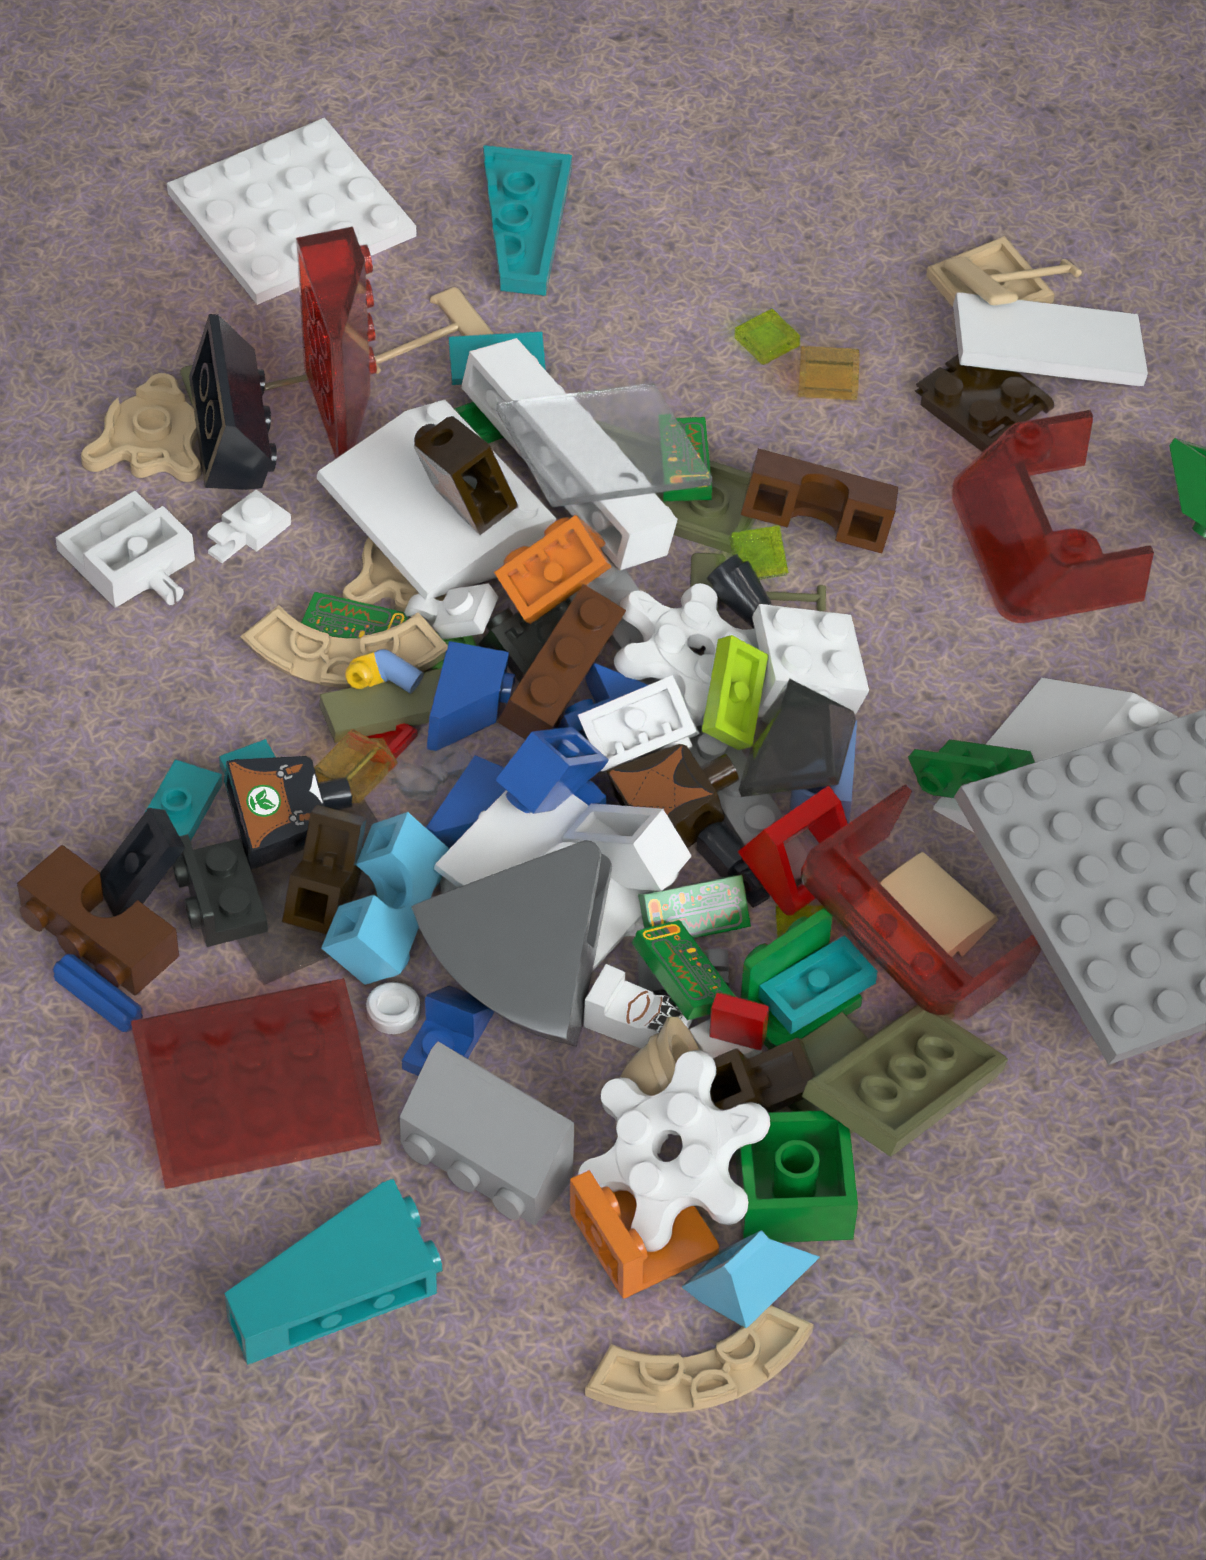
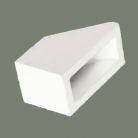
M591 803L561 838L563 842L578 843L589 840L596 843L601 853L606 855L612 863L611 878L623 887L630 889L662 892L675 881L677 873L691 858L690 852L664 809Z

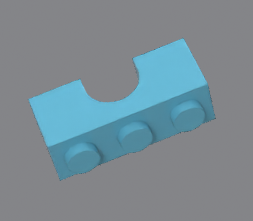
M409 812L372 824L356 865L370 877L376 888L377 896L371 895L338 906L321 948L364 985L401 974L409 962V951L419 929L411 906L431 898L434 888L442 878V875L434 870V866L449 848Z

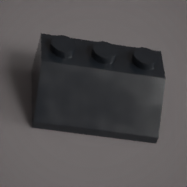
M209 314L189 375L205 488L237 490L263 488L267 473L275 470L277 461L275 443H269L268 437L271 425V411L269 406L263 405L262 399L265 389V373L263 369H258L255 349L218 314Z

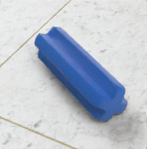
M65 954L60 961L55 963L52 969L55 981L120 1031L129 1032L142 1020V1008L137 1002L75 955Z

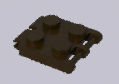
M959 354L945 363L948 368L943 369L939 367L916 383L918 389L915 392L921 396L920 405L987 456L996 450L997 443L1012 432L1016 435L1021 433L1025 429V423L1041 411L1047 414L1054 408L1053 399L1019 372L960 365ZM1030 403L1034 404V406H1032L1031 408H1029L1027 411H1025L1024 413H1022L1020 416H1019L1018 414H1016V413H1018L1019 411H1021L1023 408H1025L1026 406H1028ZM1001 424L1005 426L991 437L987 435Z

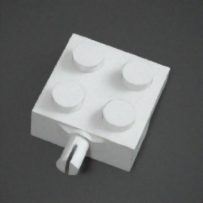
M136 491L131 492L55 537L57 550L115 608L148 589H154L168 605H173L174 599L178 602L182 598L184 591L169 576L195 560L192 534L165 507L161 506L155 510Z
M759 604L752 619L759 650L768 654L760 700L761 705L810 711L813 714L814 725L820 727L822 723V728L829 727L835 722L834 714H856L869 692V687L852 616Z

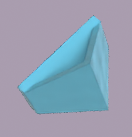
M761 1230L719 1251L682 1288L701 1303L747 1328L820 1257L771 1240Z

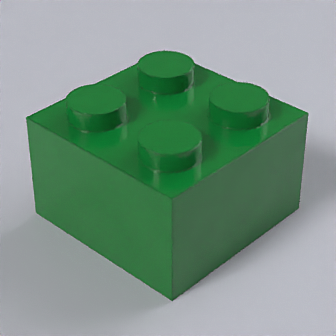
M824 1111L768 1113L770 1116V1127L765 1137L757 1143L747 1144L735 1151L737 1185L744 1189L749 1202L747 1212L741 1219L742 1240L761 1230L769 1239L780 1243L854 1240L858 1199L850 1129Z

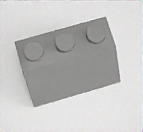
M437 1042L432 1047L400 1115V1138L405 1152L414 1161L422 1165H427L431 1162L446 1171L450 1180L460 1189L466 1192L477 1190L492 1199L494 1206L504 1216L513 1220L521 1217L535 1226L569 1185L570 1179L573 1178L574 1122L442 1043Z

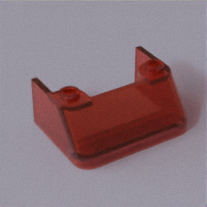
M1091 410L1029 420L1012 425L954 479L952 488L953 503L996 609L1002 617L1011 622L1029 623L1145 600L1154 555L1151 545L1103 554L1097 539L1087 531L1074 528L1053 531L1030 478L1031 475L1085 466L1094 417Z
M905 784L813 847L801 867V879L807 890L923 1010L951 1020H965L972 1017L1023 978L1042 949L1034 935H1031L973 978L874 878L869 869L858 859L889 837L912 793V790Z

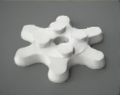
M695 584L686 590L681 598L682 608L664 606L643 591L629 593L619 604L620 607L626 610L622 618L641 632L644 642L631 643L620 649L614 657L615 668L625 677L635 680L649 677L662 680L673 675L693 723L696 726L703 725L718 639L733 635L759 649L755 628L742 630L734 628L724 621L716 610L717 594L706 584ZM702 646L706 647L704 655L702 656L694 653L689 648L694 647L697 649H701ZM760 701L758 717L768 715L773 707L762 706Z
M693 1050L682 1054L676 1062L671 1083L664 1091L654 1096L644 1094L638 1085L629 1078L620 1077L608 1081L602 1088L601 1101L606 1113L617 1121L616 1130L618 1138L614 1146L607 1153L588 1159L581 1165L578 1172L582 1174L590 1170L601 1188L608 1186L612 1192L622 1190L633 1194L637 1207L631 1229L634 1228L639 1233L647 1252L658 1251L669 1242L676 1216L687 1207H703L709 1212L712 1219L723 1225L735 1224L744 1217L749 1204L748 1196L744 1189L736 1185L730 1178L728 1171L729 1161L732 1154L738 1148L762 1140L770 1127V1116L767 1110L760 1104L753 1102L743 1103L728 1110L719 1109L714 1105L711 1100L710 1089L716 1075V1065L713 1058L701 1050ZM668 1134L680 1135L683 1145L681 1153L676 1159L663 1162L657 1154H660L662 1144L669 1138Z

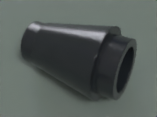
M738 554L724 561L707 577V580L713 586L712 589L717 594V598L746 623H749L753 629L752 616L758 605H772L749 560L743 562Z

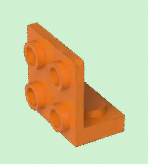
M577 515L571 518L564 517L552 523L544 531L545 536L530 547L523 546L512 551L504 559V565L494 572L523 619L529 624L579 591L583 584H589L612 567L600 549L606 544L602 536Z
M590 1170L570 1179V1214L622 1299L702 1263L719 1253L718 1241L695 1206L683 1209L676 1216L672 1226V1236L662 1249L655 1252H647L639 1233L634 1228L631 1229L637 1207L633 1194L622 1190L612 1192L608 1186L601 1188Z

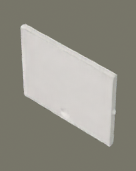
M506 790L486 811H482L479 814V819L439 859L434 866V870L459 888L546 855L551 847L563 842L562 836L588 808V805L572 794L553 811L536 814L525 813L509 802L506 798V793L508 792ZM610 877L592 972L627 933L635 930L636 923L642 918L638 894L653 891L625 888Z

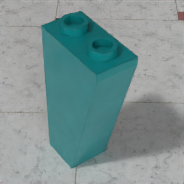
M394 1179L379 1184L224 1293L227 1319L247 1365L437 1294L436 1273L443 1271L440 1255L432 1240L423 1241L417 1229L421 1227V1220L415 1202L410 1195L402 1197Z

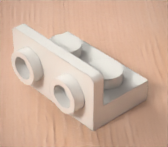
M673 675L578 715L588 741L609 759L608 763L601 770L603 773H607L606 771L613 767L678 744H684L691 748L693 746L689 738L699 734Z

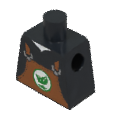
M310 757L234 759L226 762L224 784L238 835L251 870L304 850L310 813L316 805L335 810L352 807V795L347 778L341 777L318 782L313 761Z

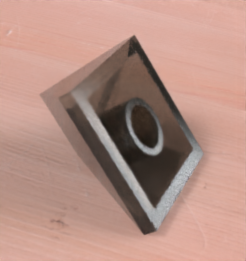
M789 678L757 725L753 746L750 749L738 789L741 797L838 785L856 722L854 711Z

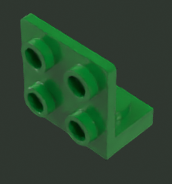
M822 908L810 917H800L791 924L785 934L770 944L763 943L755 947L747 955L743 964L741 998L764 1004L758 998L759 985L829 945L833 915L826 908ZM857 994L792 1034L787 1031L769 1010L764 1045L770 1050L795 1038L801 1040L843 1012L847 1016L861 1007L862 996Z

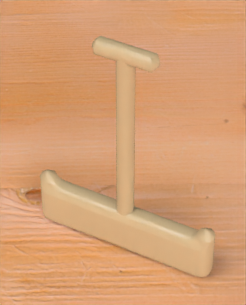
M970 257L951 258L944 262V267L986 302L994 306L1013 303L1018 299L1016 293L1006 290L999 284L1000 282L1071 273L1078 278L1082 274V271L1067 259H1062L1058 266L988 275L972 263Z
M452 287L431 296L430 303L439 305L453 324L373 358L367 351L362 352L360 356L373 374H378L381 369L377 364L456 331H459L462 336L494 333L457 287Z

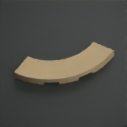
M278 605L240 636L243 642L256 655L280 671L307 682L338 688H351L346 681L345 671L350 662L360 655L386 649L424 672L445 659L448 647L419 612L403 623L382 632L363 635L361 638H338L302 624Z
M770 1305L749 1327L744 1328L742 1326L726 1339L716 1343V1348L698 1355L682 1358L679 1354H644L611 1344L586 1386L585 1396L611 1406L649 1413L687 1412L717 1406L757 1389L778 1374L802 1349L813 1332V1324Z

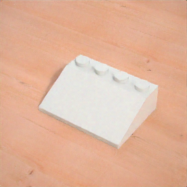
M446 400L403 412L320 469L317 474V480L425 600L445 595L450 589L469 587L497 578L494 572L504 565L503 561L507 555L520 547L532 546L545 536L544 531L556 521L553 514L494 451L493 453L517 501L518 507L483 534L479 535L436 491L413 447L417 431L426 424L437 425L446 417L454 416L477 434ZM470 476L462 477L475 489L477 485L475 478Z
M1041 678L986 745L1031 751L1036 763L1178 718V716L1132 692ZM941 797L937 801L933 810L974 832L954 798Z

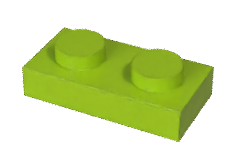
M733 635L718 639L702 732L737 750L753 746L768 654Z

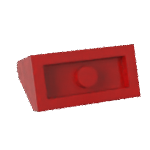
M829 785L765 828L738 851L739 855L781 911L788 916L797 913L859 867V861L842 803ZM809 829L832 862L796 886L784 845Z

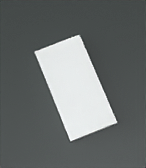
M956 293L953 309L960 365L1132 386H1144L1148 372L1138 314L1017 300L1013 303L994 306L990 305L979 295Z

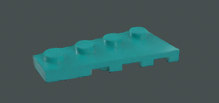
M483 145V160L500 291L546 296L572 171V155Z

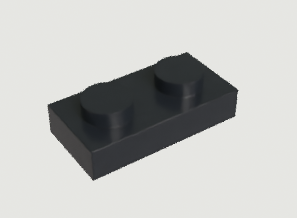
M148 808L100 872L103 897L113 916L122 914L137 900L143 904L185 849L168 814L163 809Z

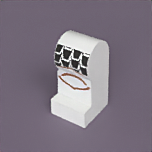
M606 964L585 999L583 1027L642 1049L648 1044L651 1036L660 1032L668 1017H679L687 1028H689L693 1019L687 1021L671 997L654 995V992L625 981L624 971Z

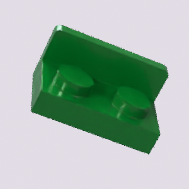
M949 739L939 752L914 749L908 756L921 789L930 795L954 798L959 788L963 785L1035 763L1031 751Z

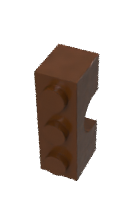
M758 448L745 491L741 515L788 528L790 519L793 517L807 516L816 518L834 528L836 532L835 541L882 554L896 512L899 487Z
M583 584L510 697L498 723L525 740L533 731L553 729L592 664L596 662L610 640L626 610Z
M64 845L59 846L17 883L21 904L19 911L31 928L39 932L45 928L57 937L59 945L66 954H73L79 959L84 957L95 966L97 973L117 988L121 985L134 996L179 957L176 928L138 900L125 912L114 917L104 918L92 915L90 912L104 900L100 872Z

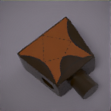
M454 416L446 417L437 425L426 424L417 431L413 447L433 487L479 535L483 534L518 507L517 501L491 446ZM470 476L475 478L477 481L475 489L462 477Z
M684 744L666 748L606 771L613 794L620 806L664 809L687 849L697 842L698 835L706 827L716 822H723L725 817L717 792L740 780L732 761L726 753L700 766L687 745Z

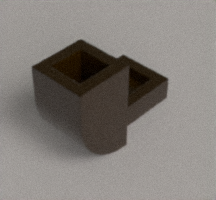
M320 805L314 807L310 813L303 860L290 874L282 919L283 923L323 934L328 933L338 906L352 902L362 872L356 863L362 849L367 818Z
M795 1038L749 1059L736 1048L713 1058L716 1065V1075L711 1084L710 1096L714 1105L722 1110H728L743 1103L753 1102L760 1104L768 1113H773L805 1099L802 1095L807 1082L816 1075L805 1046L799 1038Z

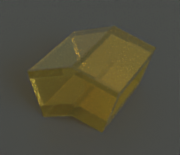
M801 346L798 397L857 400L859 349Z
M351 729L314 768L318 782L346 777L351 790L352 803H360L398 762L383 738H368Z

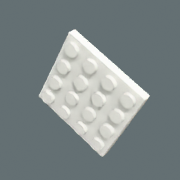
M325 118L167 183L170 197L257 305L416 237V225Z

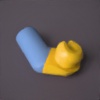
M386 649L354 658L345 671L347 683L355 689H363L367 686L371 687L391 681L410 694L418 687L424 676V672Z

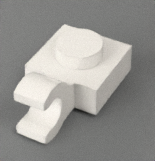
M255 490L223 513L222 522L217 523L208 531V537L217 543L208 550V554L223 563L246 544L257 552L291 525V514L258 490Z
M489 583L450 589L443 601L435 598L425 600L420 594H417L410 598L404 613L406 616H413L419 612L443 640L483 634L498 600V595Z

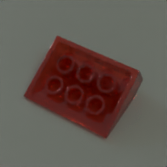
M353 226L296 238L304 371L307 375L308 383L335 459L356 445L371 392L370 375L377 373L375 355L372 347L369 346V342L376 339L375 328L371 314L367 313V308L374 307L372 287L369 279H366V274L373 272V265L368 245H359Z
M344 978L131 1021L135 1056L165 1189L381 1144L357 1025Z

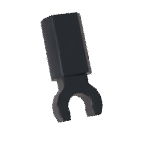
M716 822L709 825L698 835L696 850L721 877L742 875L746 900L752 908L770 899L769 893L763 888V885L738 853L745 844L724 822Z

